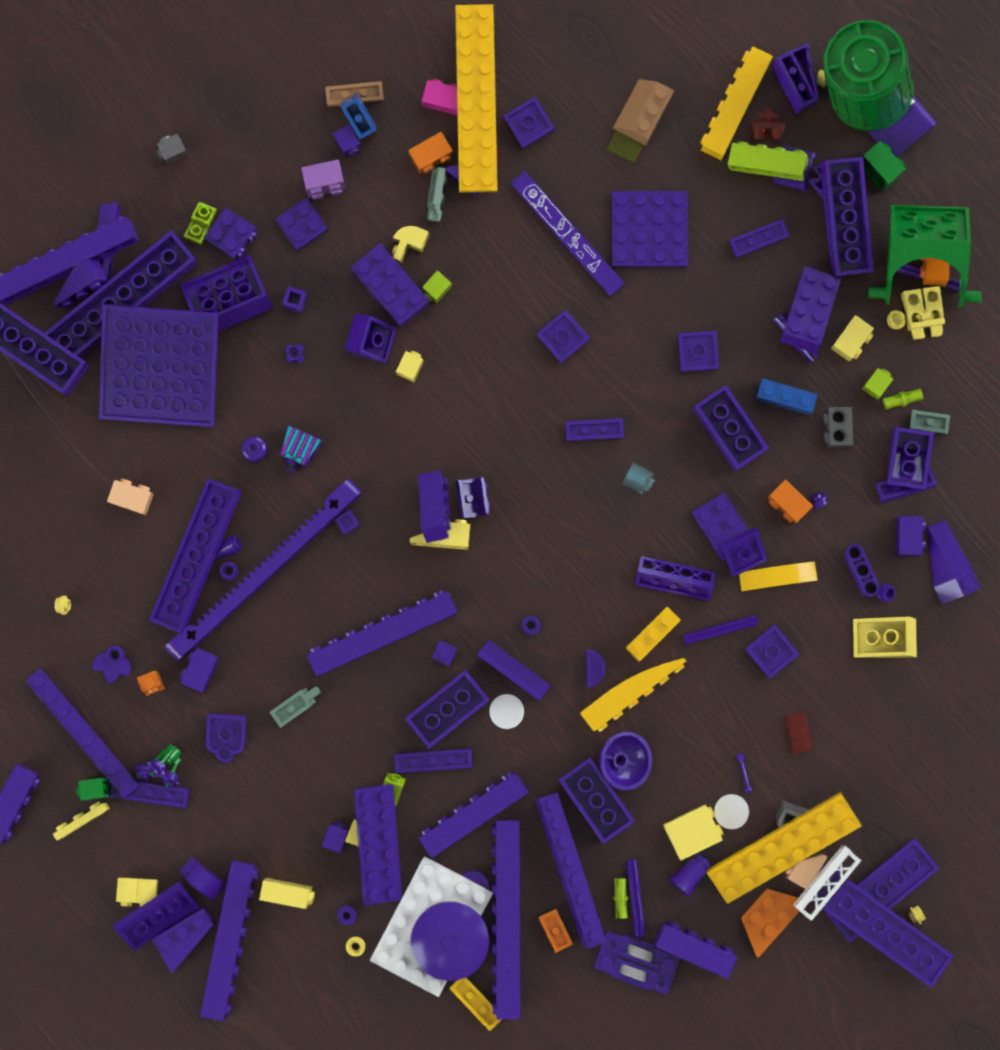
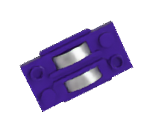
M606 930V943L601 944L594 968L609 973L610 977L667 995L680 958L655 947L654 944L626 934L621 936Z

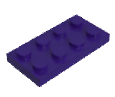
M177 882L115 923L113 927L135 951L200 907L182 884Z

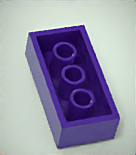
M381 243L351 267L352 272L400 329L430 305L427 297Z
M806 266L804 267L780 342L815 354L817 353L841 278Z
M727 385L693 407V411L735 472L769 449Z
M465 670L405 719L430 749L490 700Z
M590 757L558 779L603 844L635 822Z
M673 922L661 923L653 942L655 947L726 979L729 978L737 959L731 948L725 945H721V947L715 946L716 943L707 937H703V939L697 938V933L685 929V932L679 930V925Z

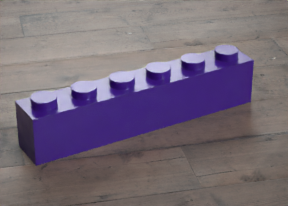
M507 773L501 778V783L498 785L493 783L485 788V794L482 796L476 794L469 799L470 804L465 807L460 805L454 809V815L449 818L444 816L438 820V825L435 828L431 829L429 826L420 832L422 836L419 840L431 858L529 793L517 774Z

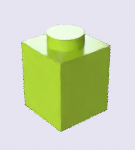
M437 270L422 287L423 294L430 302L434 300L438 303L452 287V283Z
M877 368L862 389L878 400L893 381V378L890 377L891 374L887 370Z

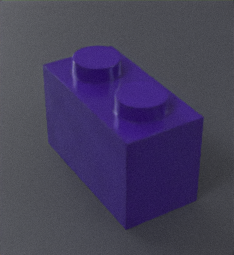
M897 517L896 556H921L922 552H925L926 542L923 540V533L926 531V522L923 521V517Z
M196 648L195 651L192 650L188 661H190L187 669H183L180 679H182L181 684L204 693L220 657Z

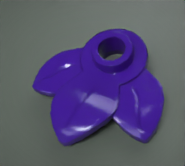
M115 645L109 647L106 653L99 654L95 658L92 669L95 671L103 670L107 683L111 684L119 678L120 674L129 676L131 664L125 658L123 648ZM115 651L119 653L117 659H114L112 656Z

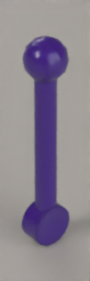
M739 753L736 757L740 761L745 783L744 791L750 793L752 788L749 786L743 762L744 755Z

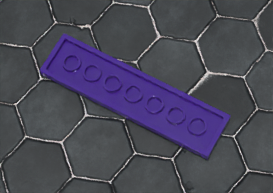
M207 479L149 621L178 633H183L242 491Z
M835 871L829 878L830 883L838 882L840 879L839 872ZM849 879L842 883L822 908L931 988L954 957ZM827 886L821 887L817 892V898L825 897L828 894Z

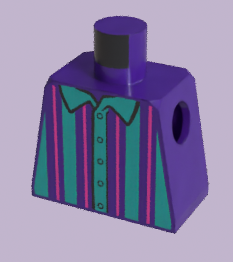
M288 425L280 453L281 457L287 459L283 470L294 474L297 465L306 468L321 447L323 441Z

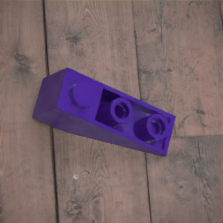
M87 259L73 268L53 303L54 307L69 308L74 305L75 301L87 297L89 292L102 287V284L108 280L100 261Z

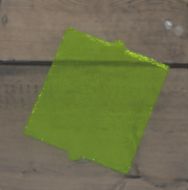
M616 130L607 150L619 155V158L623 157L635 163L644 144Z

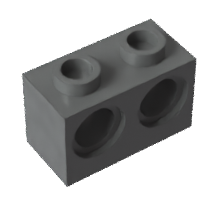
M829 407L823 414V422L827 424V431L824 432V442L827 443L828 448L853 446L852 407ZM833 414H840L842 421L840 423L835 422ZM835 432L842 434L843 439L841 442L834 439Z

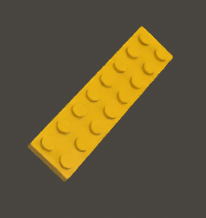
M840 792L709 868L707 874L728 904L861 827V823Z

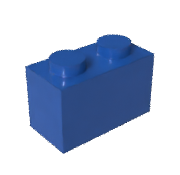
M358 93L341 102V108L359 139L376 131V124Z

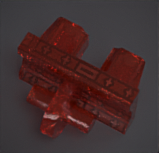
M766 108V113H759V119H765V121H750L753 138L755 139L764 138V129H771V139H781L783 129H786L784 121H771V119H778V114L771 113V108Z

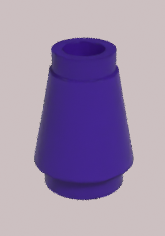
M236 535L233 537L229 536L221 542L215 558L219 559L239 553L242 545Z

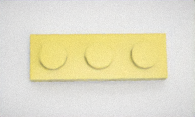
M97 802L89 807L91 811L84 814L81 812L73 817L74 821L67 825L65 822L56 828L57 832L53 834L56 841L63 839L108 811L110 808L107 803L100 804V802Z

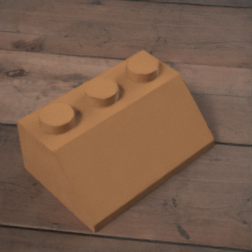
M639 79L613 129L647 145L672 99L674 90L659 82Z

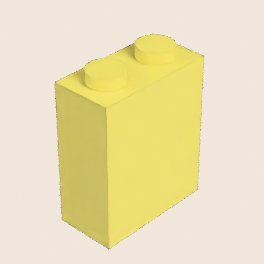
M705 804L663 824L679 860H683L723 840L721 836L724 833L719 824L715 825L713 821L715 814L711 807L707 808Z
M266 878L263 880L259 900L306 909L309 905L313 904L315 892H312L311 886Z

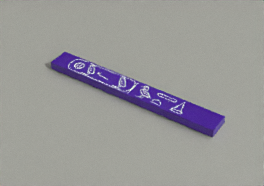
M526 171L511 182L513 188L609 296H612L625 284Z

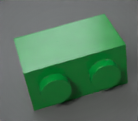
M107 778L78 781L79 785H76L77 797H80V801L110 796L109 780Z

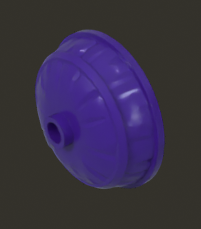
M617 733L611 736L601 748L599 754L600 771L605 780L616 789L632 790L639 787L645 782L651 771L652 755L647 742L636 733Z

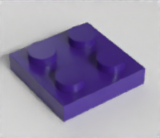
M536 97L503 116L522 149L555 130Z
M307 198L275 219L297 251L328 231L327 226Z
M566 310L537 333L538 338L561 364L590 340L587 333Z
M717 331L678 333L680 372L719 370Z
M755 527L720 543L729 571L733 577L767 561L758 530Z
M773 625L745 648L746 652L769 679L799 655L776 625Z

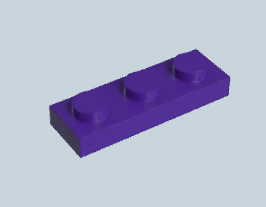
M783 219L730 239L729 242L735 257L739 258L787 239L790 236Z
M623 418L565 422L566 441L624 438Z
M931 468L928 471L926 490L937 486ZM887 480L875 484L881 503L925 491L924 489L887 484Z

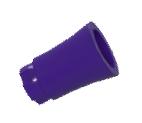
M696 853L669 881L684 895L690 897L697 884L711 867V864L699 853Z

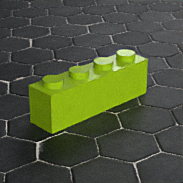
M740 141L732 143L728 167L732 171L804 181L809 159L808 155L802 150H794L792 152L786 151L782 147L771 149L767 148L766 145L757 144L756 146H751L746 142Z

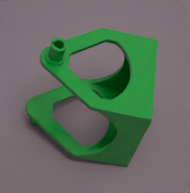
M891 205L886 285L884 287L869 286L868 299H884L885 305H889L892 277L895 272L913 260L934 258L951 264L960 272V308H963L965 302L981 303V291H966L971 248L969 207Z

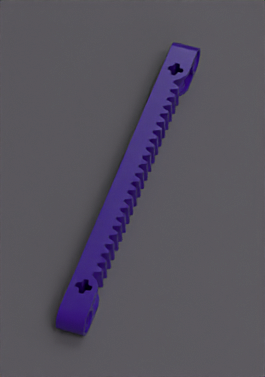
M350 479L343 482L326 498L325 510L317 509L319 515L312 514L313 521L307 519V526L301 524V532L295 530V537L289 535L290 542L284 540V547L278 545L279 552L272 551V558L266 556L267 563L261 561V568L255 566L256 573L250 571V578L243 577L244 584L238 582V589L232 587L233 594L227 592V599L220 598L221 605L215 603V610L209 608L210 615L203 614L205 620L197 619L199 623L197 627L193 625L185 627L183 633L177 634L165 646V649L177 662L182 660L362 494L359 488ZM332 501H334L335 503L339 501L338 509H330L332 507ZM190 631H191V632H196V634H195L196 639H195V640L192 639V638L189 639V637H190L189 632H190Z

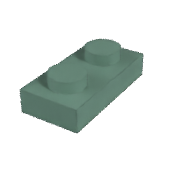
M911 410L909 429L947 435L950 415Z

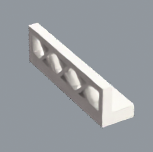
M842 845L795 901L793 906L812 921L861 860L850 849ZM848 855L855 860L850 867L842 868V862ZM840 870L838 882L830 883L829 878L835 871ZM827 886L828 894L825 897L817 898V892L821 887ZM810 901H815V909L809 914L804 908Z

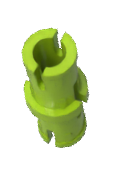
M920 388L905 393L902 391L895 396L883 398V405L885 410L898 406L905 407L909 403L923 400V394Z
M615 878V896H613V901H615V918H628L626 878Z

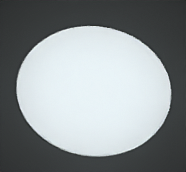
M500 695L494 699L490 706L491 720L500 728H514L523 719V704L513 695Z
M729 794L718 800L715 805L714 814L717 822L722 827L737 829L747 821L749 808L742 797Z

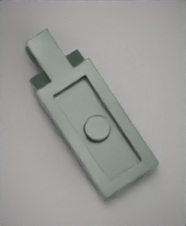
M438 167L432 171L427 207H429L428 221L439 222L442 215L440 204L444 200L442 190L447 180L445 168Z
M318 686L310 691L307 688L300 690L270 711V714L279 727L282 728L313 706L316 702L314 698L322 692Z

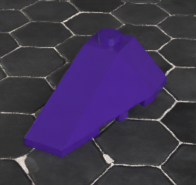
M946 520L927 527L932 562L931 569L934 580L933 587L941 605L980 589L978 580Z

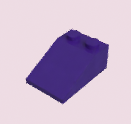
M893 427L887 484L926 490L934 432Z

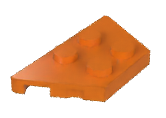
M766 888L740 917L754 953L758 958L799 913V910L793 906L798 897Z

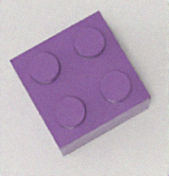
M339 159L301 167L309 198L314 200L321 199L326 194L339 195L342 194V191L346 190Z

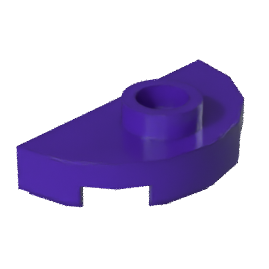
M586 649V682L588 688L601 682L605 676L606 666L600 654L594 650Z

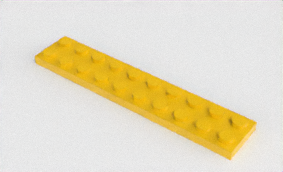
M456 5L459 192H497L493 5Z

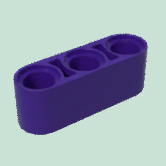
M852 544L845 548L844 558L860 593L865 597H872L878 594L880 586L863 548L858 544ZM851 548L858 551L857 558H852L849 555ZM858 566L865 567L866 574L864 576L858 574ZM867 583H871L874 586L873 593H868L865 590Z

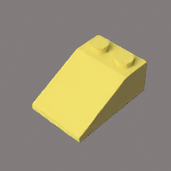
M455 519V523L451 522L452 529L449 530L448 539L426 543L422 533L410 538V544L468 550L470 524H467L466 520Z
M915 618L853 619L855 658L917 657Z

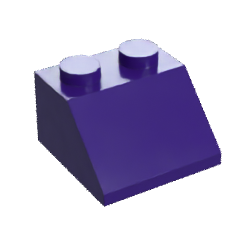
M355 314L345 351L359 357L387 364L397 327L369 315Z

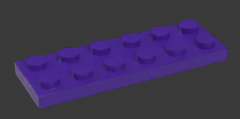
M393 784L354 789L363 904L366 906L402 900Z
M913 838L860 881L857 886L891 909L940 868L918 841ZM824 911L848 942L853 941L859 936Z

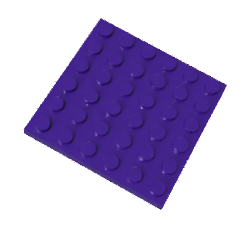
M103 304L99 419L214 427L219 312Z

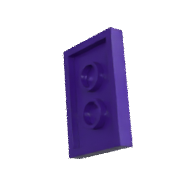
M725 492L692 512L721 561L725 560V556L720 543L748 531Z

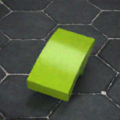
M199 202L184 234V240L202 246L205 240L204 237L209 231L217 209Z

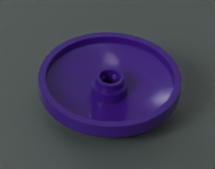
M445 901L430 906L418 917L411 933V949L417 964L427 974L440 980L454 981L468 977L481 966L488 952L489 934L484 920L477 911L460 902Z

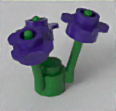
M169 744L152 762H146L145 766L142 763L138 767L135 766L136 771L134 773L136 778H139L141 781L144 779L148 781L150 776L160 777L163 780L162 783L166 786L173 787L174 784L179 785L180 783L177 782L179 776L174 773L181 762L179 758L182 754L181 751ZM164 763H167L168 765H171L173 763L170 772L165 771L166 767Z

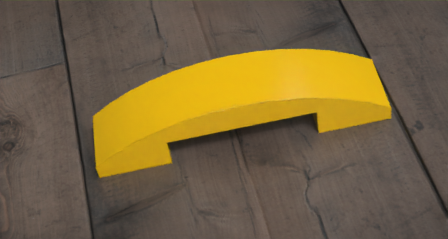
M815 562L763 568L739 574L741 592L818 581Z

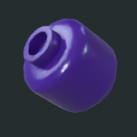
M258 437L247 438L242 445L243 456L250 462L262 461L267 455L266 443Z

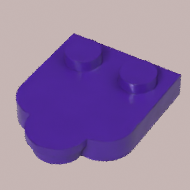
M207 714L206 747L210 752L216 754L220 762H230L235 754L240 753L244 749L247 715Z

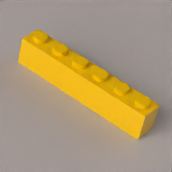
M753 46L750 52L746 50L741 60L744 64L742 68H737L733 76L736 80L733 85L729 84L725 92L728 96L725 101L721 100L717 108L719 114L717 118H712L708 126L711 130L709 134H704L700 142L703 145L701 151L722 160L772 60V55Z

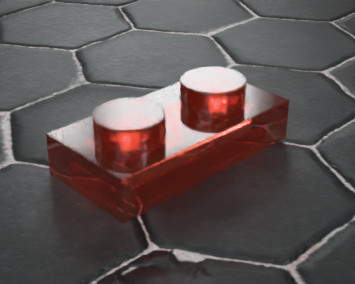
M806 712L786 715L792 754L812 751Z

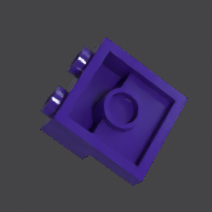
M225 208L204 239L236 261L238 257L241 258L245 254L247 244L249 242L252 243L257 237V228L241 216L239 217L228 208Z

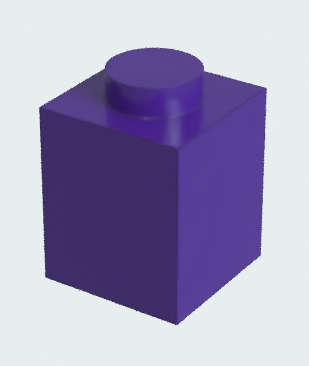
M350 124L333 132L334 138L344 157L348 155L351 157L359 152L361 144Z
M288 286L282 303L284 309L303 314L308 298L307 292Z
M439 641L432 659L450 666L457 648Z
M339 822L330 824L322 847L341 853L349 830L345 829L346 825Z

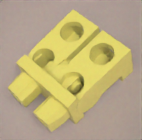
M940 286L902 292L900 295L904 305L907 329L911 331L913 339H924L925 328H930L931 337L942 336V325L945 324Z

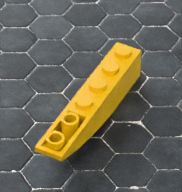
M682 658L664 663L623 681L581 711L580 715L593 732L596 730L602 731L608 726L607 721L611 718L615 721L624 714L622 712L624 708L635 706L639 702L637 698L641 695L648 696L654 691L652 688L657 683L662 685L670 679L668 675L671 672L678 673L685 667L683 663L686 660Z

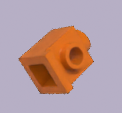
M152 671L137 677L141 690L146 693V696L165 689L158 671Z

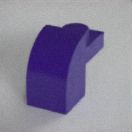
M192 856L179 871L194 888L213 900L226 885L216 874L207 870Z

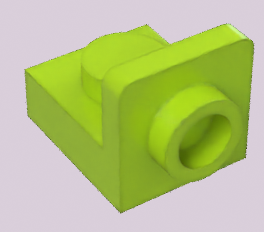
M387 773L383 785L393 784L396 807L406 779L402 778L399 774Z

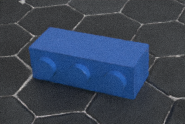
M762 378L755 400L810 416L813 413L818 394Z

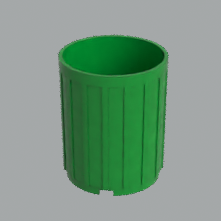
M861 20L841 28L830 39L826 52L823 55V70L832 107L837 116L854 129L869 132L886 129L897 123L906 114L912 103L914 84L907 48H905L900 35L889 25L878 21Z

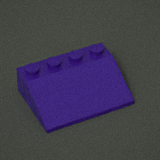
M250 255L180 284L190 310L219 312L218 332L273 309Z

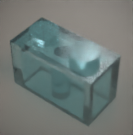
M633 463L622 484L643 494L644 491L648 492L654 482V479H652L654 473Z

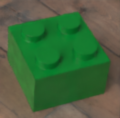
M879 141L863 155V165L867 176L884 192L900 178L906 168L904 167V162L891 153L892 149L890 146Z

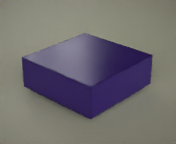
M351 509L334 519L344 535L361 526Z

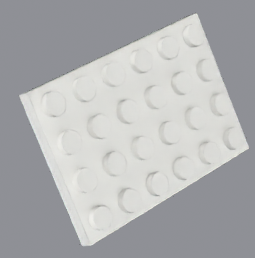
M424 856L370 961L439 997L447 981L430 976L417 964L411 949V933L414 924L427 908L445 901L464 903L477 911L481 916L492 896V891Z

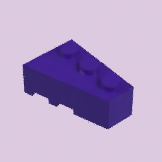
M809 43L776 57L770 65L796 115L812 108L819 100L816 81L812 72L813 64L809 55Z
M204 907L152 939L172 973L176 971L215 925V922L207 908Z

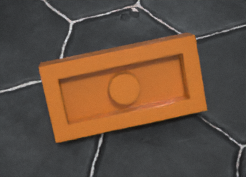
M556 908L539 916L555 953L573 945Z

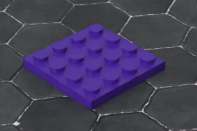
M612 191V267H688V191Z

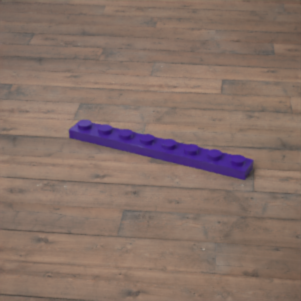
M40 668L26 680L123 798H126L140 786L43 669Z

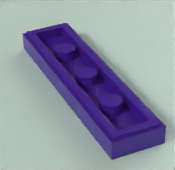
M471 749L394 754L395 773L472 768Z
M136 781L140 786L126 798H123L111 784L109 797L187 808L190 791L188 788Z

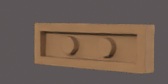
M382 81L325 87L328 107L341 106L343 100L358 93L363 103L384 102Z

